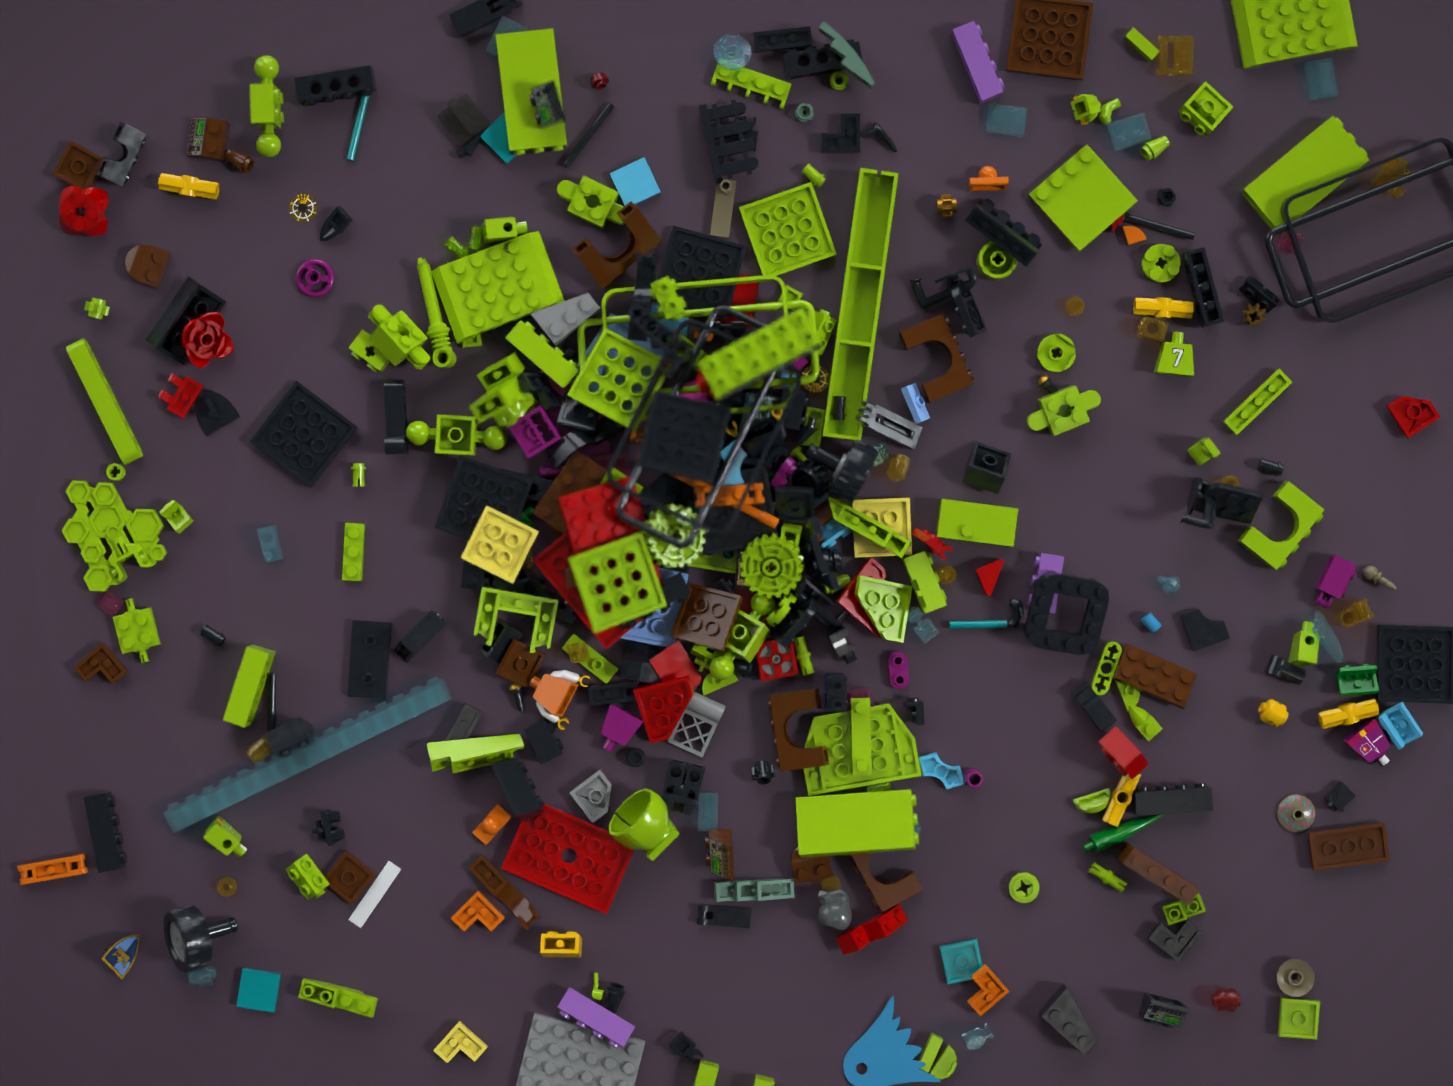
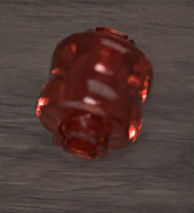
M1217 988L1215 994L1212 993V1005H1215L1217 1011L1235 1012L1237 1006L1240 1007L1241 998H1239L1241 996L1240 994L1237 995V991L1234 988Z

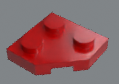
M1401 396L1386 406L1406 438H1410L1441 417L1431 401L1409 396Z

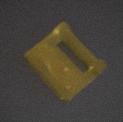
M1159 36L1160 69H1158V76H1192L1193 36ZM1167 43H1173V69H1167Z

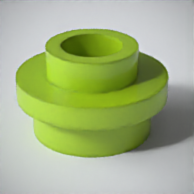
M836 71L831 75L830 85L833 89L843 90L848 86L849 78L845 72ZM841 78L843 82L837 84L835 80Z

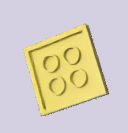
M910 498L854 500L852 508L911 541V546L905 555H912ZM853 531L854 558L897 556L887 547L884 549Z
M486 506L461 558L513 584L539 531Z

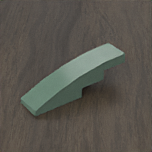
M823 21L818 31L832 41L829 49L844 59L840 67L872 89L875 82L862 60L843 37Z
M793 878L714 882V901L716 902L794 898Z

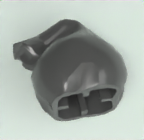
M843 889L829 892L819 890V902L822 903L818 910L819 922L840 930L848 928L852 920V911L847 893Z

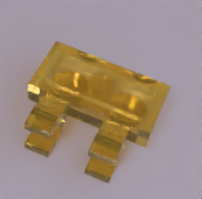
M1399 157L1384 163L1369 184L1377 187L1397 179L1399 175L1402 177L1413 171L1406 168L1409 162ZM1398 186L1388 191L1396 198H1399L1403 195L1405 189Z

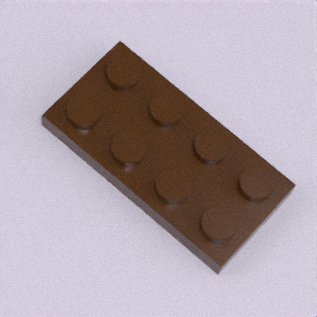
M577 450L572 454L532 513L562 534L566 533L567 529L561 530L559 510H561L558 497L598 486L607 470Z
M1127 643L1122 651L1113 679L1180 709H1184L1197 673Z
M1384 822L1307 832L1313 871L1390 861Z

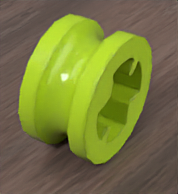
M116 463L110 464L106 470L108 478L115 481L122 480L126 473L125 468L121 464ZM118 467L117 470H120V474L114 477L115 475L111 471Z

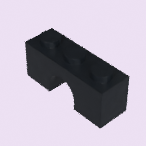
M120 122L112 140L120 143L122 146V156L117 160L104 157L96 175L123 186V183H126L129 179L131 166H134L138 159L137 153L139 148H142L145 144L146 138L144 137L146 133Z

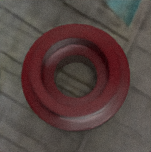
M597 73L590 78L591 87L597 90L605 88L609 83V78L605 76V73Z

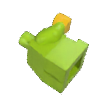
M1081 94L1074 96V101L1070 102L1072 110H1075L1073 112L1075 119L1080 120L1081 125H1086L1094 120L1098 112L1101 111V103L1098 101L1097 96Z

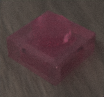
M1285 231L1282 234L1278 248L1295 254L1288 233ZM1295 232L1299 245H1301L1304 235Z
M108 590L98 606L114 617L124 605L125 600L112 590Z
M870 687L851 690L852 698L870 697V707L874 706Z

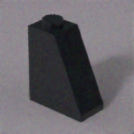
M431 610L399 641L393 651L408 663L441 630L445 624L443 617Z

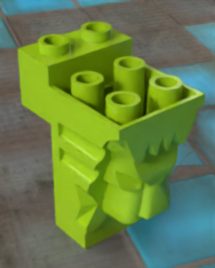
M516 352L490 365L477 375L487 391L469 406L479 423L493 417L499 426L505 425L510 427L519 418L541 405L536 393L525 394L520 387L517 377L524 373L525 367Z

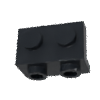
M463 560L461 588L481 590L482 586H491L492 575H490V572Z

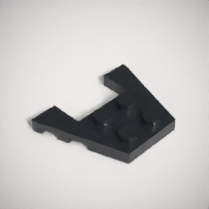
M815 516L809 518L800 537V553L805 557L807 573H810L812 578L834 591L841 587L836 572L829 573L817 537V534L823 532L818 517Z

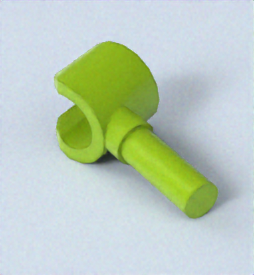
M593 973L592 997L596 1000H602L604 990L598 989V973Z

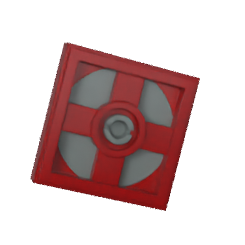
M776 640L763 642L756 653L760 681L798 675L793 642L785 648Z

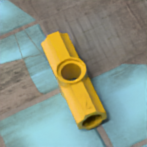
M161 173L158 181L159 190L179 193V195L192 198L197 196L217 200L220 190L219 183L199 180V178L182 175L181 177Z
M1135 298L1133 303V314L1149 315L1162 319H1170L1171 317L1191 319L1194 309L1193 302L1175 301L1171 298Z
M1374 698L1357 703H1345L1339 705L1338 708L1319 712L1318 720L1322 729L1341 724H1354L1359 722L1360 719L1379 715V707Z
M1138 774L1133 779L1128 775L1126 777L1121 776L1116 789L1111 794V800L1102 818L1103 821L1118 827L1127 805L1132 800V794L1141 774ZM1121 792L1126 796L1123 802L1117 800V796Z

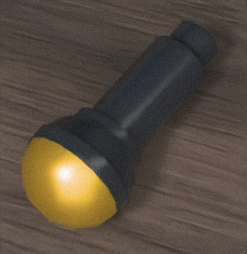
M1042 375L1039 378V386L1047 389L1050 394L1058 391L1048 375Z
M512 683L509 691L515 698L519 712L524 711V702L521 695L523 687L518 683Z

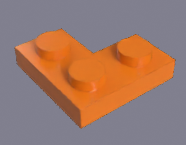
M478 890L451 919L465 931L478 918L492 932L505 919V916Z
M984 964L971 975L981 989L967 1001L982 1016L1010 991L991 969Z

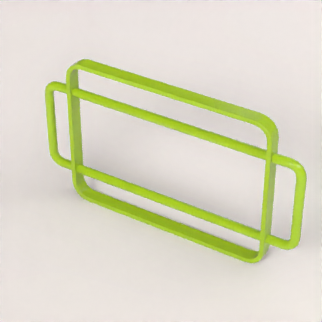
M763 275L676 283L678 289L769 281L776 282L782 288L783 302L728 307L741 313L784 309V317L788 316V309L804 308L807 311L809 321L817 333L814 307L811 303L803 300L787 301L785 284L777 276ZM635 287L609 290L602 298V317L589 318L578 327L579 372L586 362L585 329L588 326L603 325L604 330V328L608 329V324L629 323V315L607 317V302L614 295L634 293ZM714 308L684 310L685 313L682 314V318L709 316ZM659 312L651 313L658 320L666 319V317L662 318ZM818 350L811 353L812 372L809 376L801 377V384H808L817 379L819 375ZM605 366V367H606V375H607L608 372H609V368H608L607 366ZM788 370L789 378L773 379L770 387L789 385L790 398L794 385L797 383V377H793V372ZM759 380L744 389L760 388L764 380ZM697 385L683 386L680 394L701 393ZM674 387L660 388L659 391L671 394ZM635 390L632 392L634 394H639L642 390ZM608 392L605 397L608 402L615 400L616 393ZM789 398L782 404L760 406L757 412L782 410L785 408ZM751 407L732 408L731 414L748 413ZM645 415L642 422L648 421L649 415Z

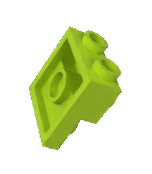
M1205 81L1178 112L1184 122H1190L1194 126V130L1198 135L1207 137L1231 111L1233 106Z

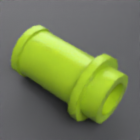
M810 163L801 172L814 183V187L817 186L819 188L826 181L825 175H821Z
M353 463V467H351L353 469L352 486L358 487L359 479V486L363 487L365 486L364 469L366 467H364V463Z

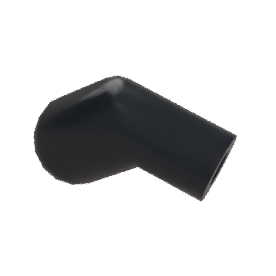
M1013 598L1009 602V606L1013 609V615L1007 623L1015 628L1024 616V608L1021 600Z

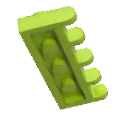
M723 60L717 63L711 86H715L716 80L729 84L727 88L729 92H731L732 86L747 90L745 95L747 98H749L751 92L765 96L764 104H767L768 99L772 98L781 102L779 109H784L791 83L744 67H738L735 64L730 65L732 63L729 62L725 64Z

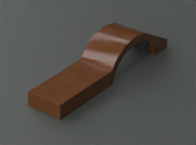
M481 855L469 867L485 887L514 913L526 931L530 929L529 925L535 919L539 920L541 918L529 900L484 855Z

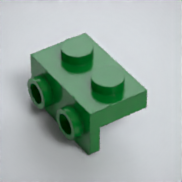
M1362 664L1359 667L1345 665L1339 668L1335 675L1339 697L1378 694L1377 665Z

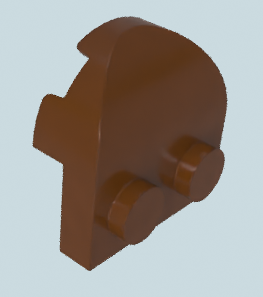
M149 244L136 245L127 252L124 264L131 278L158 288L171 252Z
M797 843L790 856L795 884L833 876L829 856L801 858Z

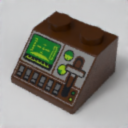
M208 117L191 118L186 156L225 162L224 155L227 150L230 123L226 120Z
M732 828L709 829V837H705V847L709 848L710 854H706V866H710L711 873L728 880H734Z

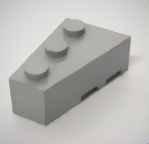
M586 293L533 312L531 315L556 346L577 330L587 319L592 318L601 311V309L590 294Z

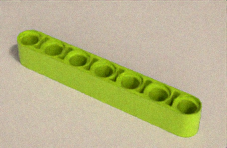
M82 338L66 346L76 371L122 462L127 465L143 457L142 450L86 339Z

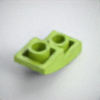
M1199 892L1190 905L1178 899L1162 906L1169 925L1206 912Z

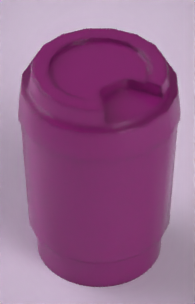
M970 768L964 773V781L968 786L976 788L982 784L983 776L978 769Z

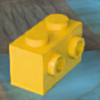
M550 931L547 934H541L540 953L543 957L581 958L582 937L577 932L558 934V932Z

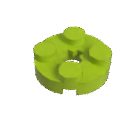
M1157 244L1150 247L1144 253L1141 260V268L1144 275L1156 283H1164L1173 279L1179 273L1181 264L1177 251L1172 246ZM1158 258L1166 262L1163 269L1160 266H1156V263L1159 261Z
M1052 334L1045 337L1037 348V360L1044 369L1050 372H1061L1068 369L1076 357L1072 340L1063 334ZM1059 348L1061 357L1054 358L1051 352L1052 349L1056 350Z
M790 592L787 595L783 593L779 599L778 606H775L774 610L768 614L766 620L772 627H775L776 624L778 625L791 609L789 604L791 602L795 603L797 598L793 593Z

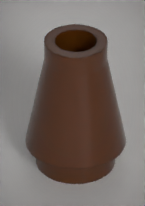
M228 149L224 155V159L229 161L241 173H249L254 166V159L250 155Z

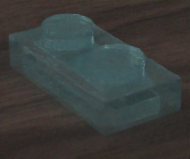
M699 792L698 831L717 829L718 792Z

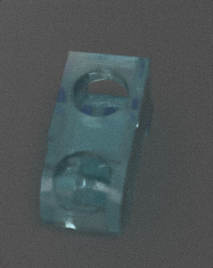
M277 524L257 529L265 561L269 563L282 560L283 555Z

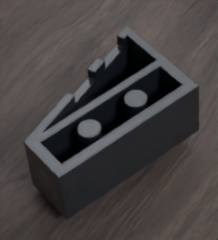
M1063 984L1041 1008L1039 1014L1085 1055L1097 1040L1069 990Z

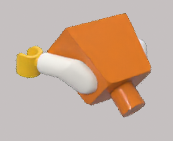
M568 670L553 671L550 675L544 674L542 679L534 676L529 685L536 689L533 698L537 701L536 705L541 715L553 723H558V727L564 730L565 727L560 725V722L566 721L569 724V720L563 717L578 687L576 683L579 682L581 686L588 687V685L582 684V679H590V677L586 675L580 677L579 674Z

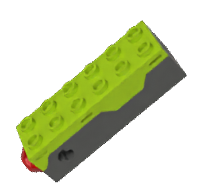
M801 308L698 362L699 372L696 384L702 394L714 397L716 402H719L821 348V341L805 311Z

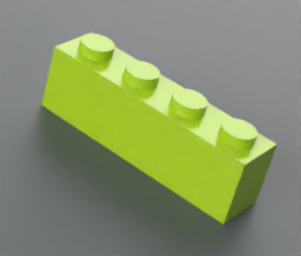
M520 320L505 338L565 390L579 375L580 372L577 370L579 366L571 359L569 361L562 357L564 353L557 347L553 349L548 344L550 341L543 334L538 336L534 332L536 328L528 321L523 323Z

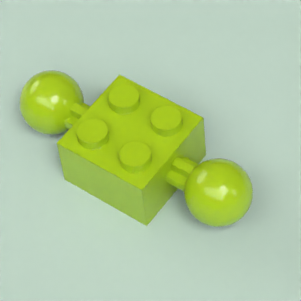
M264 55L259 57L254 64V71L261 79V84H250L251 123L257 129H262L263 134L258 137L256 142L258 152L262 156L270 158L276 156L281 149V141L274 134V129H281V123H284V113L281 112V104L284 103L283 92H280L273 84V79L279 72V64L272 56Z
M437 414L436 428H429L423 421H414L406 429L407 439L414 445H423L429 439L436 440L435 453L476 456L477 442L484 443L492 450H499L507 443V433L502 427L494 425L488 427L485 431H477L478 420L472 416Z
M757 592L751 599L752 611L748 615L741 610L738 611L726 646L727 650L724 655L715 657L710 663V673L714 678L726 680L731 677L734 672L733 660L736 656L751 663L770 633L769 628L760 622L759 619L762 615H768L774 610L775 599L773 595L771 598H767L766 594L759 596Z

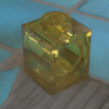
M1145 317L1143 321H1139L1137 331H1139L1138 337L1161 343L1165 339L1169 323ZM1149 324L1156 327L1155 334L1148 332L1147 327Z

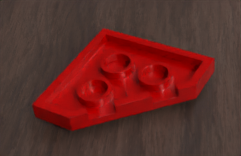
M868 557L836 600V603L876 638H880L881 636L854 595L857 576L885 580V568L872 557Z
M689 675L638 687L633 690L650 744L669 739L692 699L694 690Z

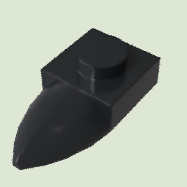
M337 206L323 223L320 231V241L330 240L343 233L353 221L341 206Z

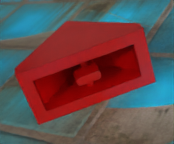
M997 559L974 569L985 595L991 596L1005 560Z

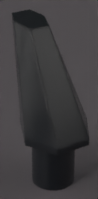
M479 133L464 143V148L457 151L459 158L466 155L472 156L481 140Z
M809 417L807 426H803L795 442L796 444H803L817 431L814 428L815 418Z

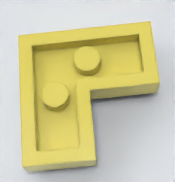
M459 1021L433 1051L448 1063L461 1049L475 1062L487 1049L488 1045Z

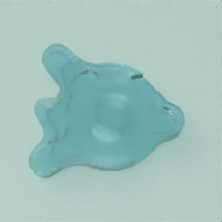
M1314 611V634L1322 642L1327 653L1333 656L1337 663L1342 662L1344 655L1334 631L1327 623L1321 611Z

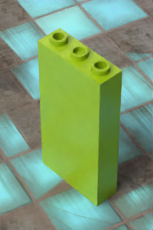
M553 28L495 34L509 152H514V155H524L525 151L533 150V153H543L544 149L552 148V151L564 150L563 147H567L565 123L543 129L542 125L537 124L535 114L538 113L536 106L532 107L529 95L532 94L531 89L554 80L562 105Z
M1334 116L1328 118L1240 191L1270 229L1284 224L1281 216V205L1287 197L1361 168L1369 161L1367 152L1362 147L1359 148L1355 143V137L1345 131L1344 125L1339 118ZM1346 179L1291 201L1288 207L1290 220L1292 221L1303 216Z
M909 789L796 797L799 856L803 858L916 850V845L919 844V834L915 833L914 825H918L917 814L913 812V806H917L916 794L912 795V791Z

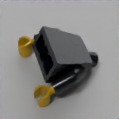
M779 410L777 413L770 411L775 417V421L772 418L749 428L740 446L747 454V457L761 458L783 410ZM732 421L735 428L730 430L727 427L726 432L733 436L732 440H735L738 435L737 424ZM784 421L769 452L774 447L784 443L787 436Z

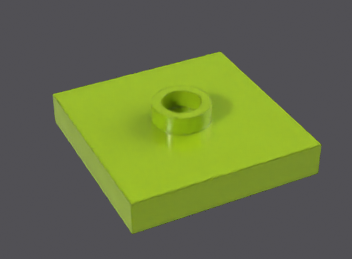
M1280 997L1278 1036L1317 1040L1320 1001Z

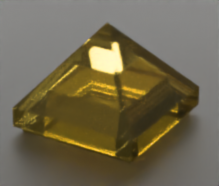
M585 641L566 646L571 664L590 659Z

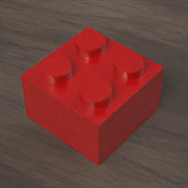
M1116 726L1099 741L1102 746L1100 750L1111 764L1117 767V770L1124 777L1128 775L1133 779L1149 765L1140 750Z

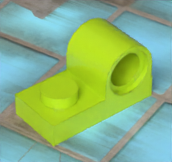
M1202 438L1187 450L1198 466L1221 454L1210 438Z

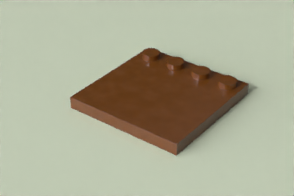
M1016 0L1006 71L1083 80L1093 3L1074 0Z

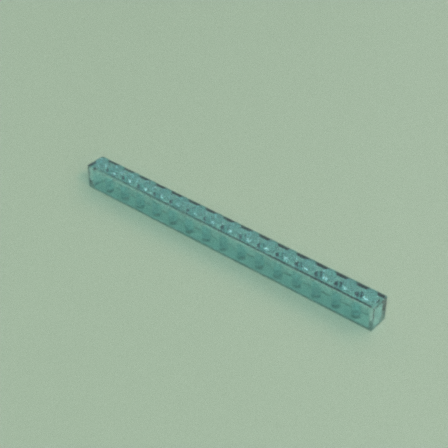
M436 676L428 680V685L422 688L419 684L409 689L410 694L404 696L401 693L393 697V702L386 704L384 701L376 705V710L370 713L368 710L357 714L358 719L352 721L349 718L341 722V727L334 729L332 726L324 730V735L317 738L314 735V741L309 743L310 745L307 748L292 751V754L288 757L279 758L276 755H272V760L267 763L265 760L254 764L255 768L250 771L246 768L237 772L238 777L231 779L229 776L219 781L221 785L215 788L213 785L202 789L203 793L198 796L194 793L185 797L186 802L180 805L177 801L167 806L169 810L163 813L173 833L451 700L453 697L444 678L438 679Z

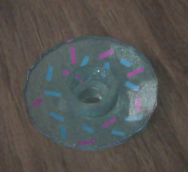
M726 34L720 37L715 43L713 50L714 58L718 64L730 70L746 66L752 54L748 41L736 34ZM729 53H733L735 56H729Z

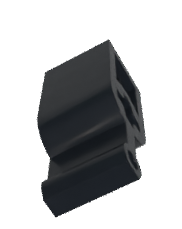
M522 568L513 584L496 575L493 581V586L521 594L527 592L538 597H542L546 585L544 580L530 577V573Z
M1086 680L1071 691V694L1099 731L1103 732L1117 721Z

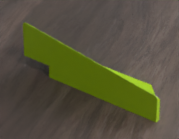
M520 734L427 743L432 772L451 766L452 773L497 764L512 759L515 750L524 748Z

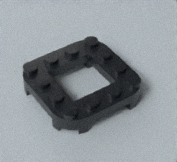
M1047 571L1048 573L1041 575L1037 580L1035 579L1032 584L1034 590L1026 622L1022 624V630L1027 640L1035 647L1075 655L1092 653L1099 642L1109 604L1108 589L1094 578L1088 579L1061 574L1055 571ZM1054 593L1088 599L1080 633L1074 634L1046 629Z

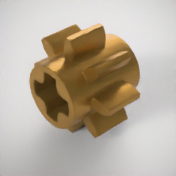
M942 194L941 199H936L937 214H942V218H951L952 213H957L956 198H951V194Z
M1249 303V309L1243 310V313L1247 315L1243 318V321H1249L1250 327L1253 324L1260 326V321L1266 320V317L1262 315L1266 312V309L1260 310L1259 303L1256 306H1252ZM1254 311H1257L1258 316H1255L1254 319H1252L1251 314H1253Z

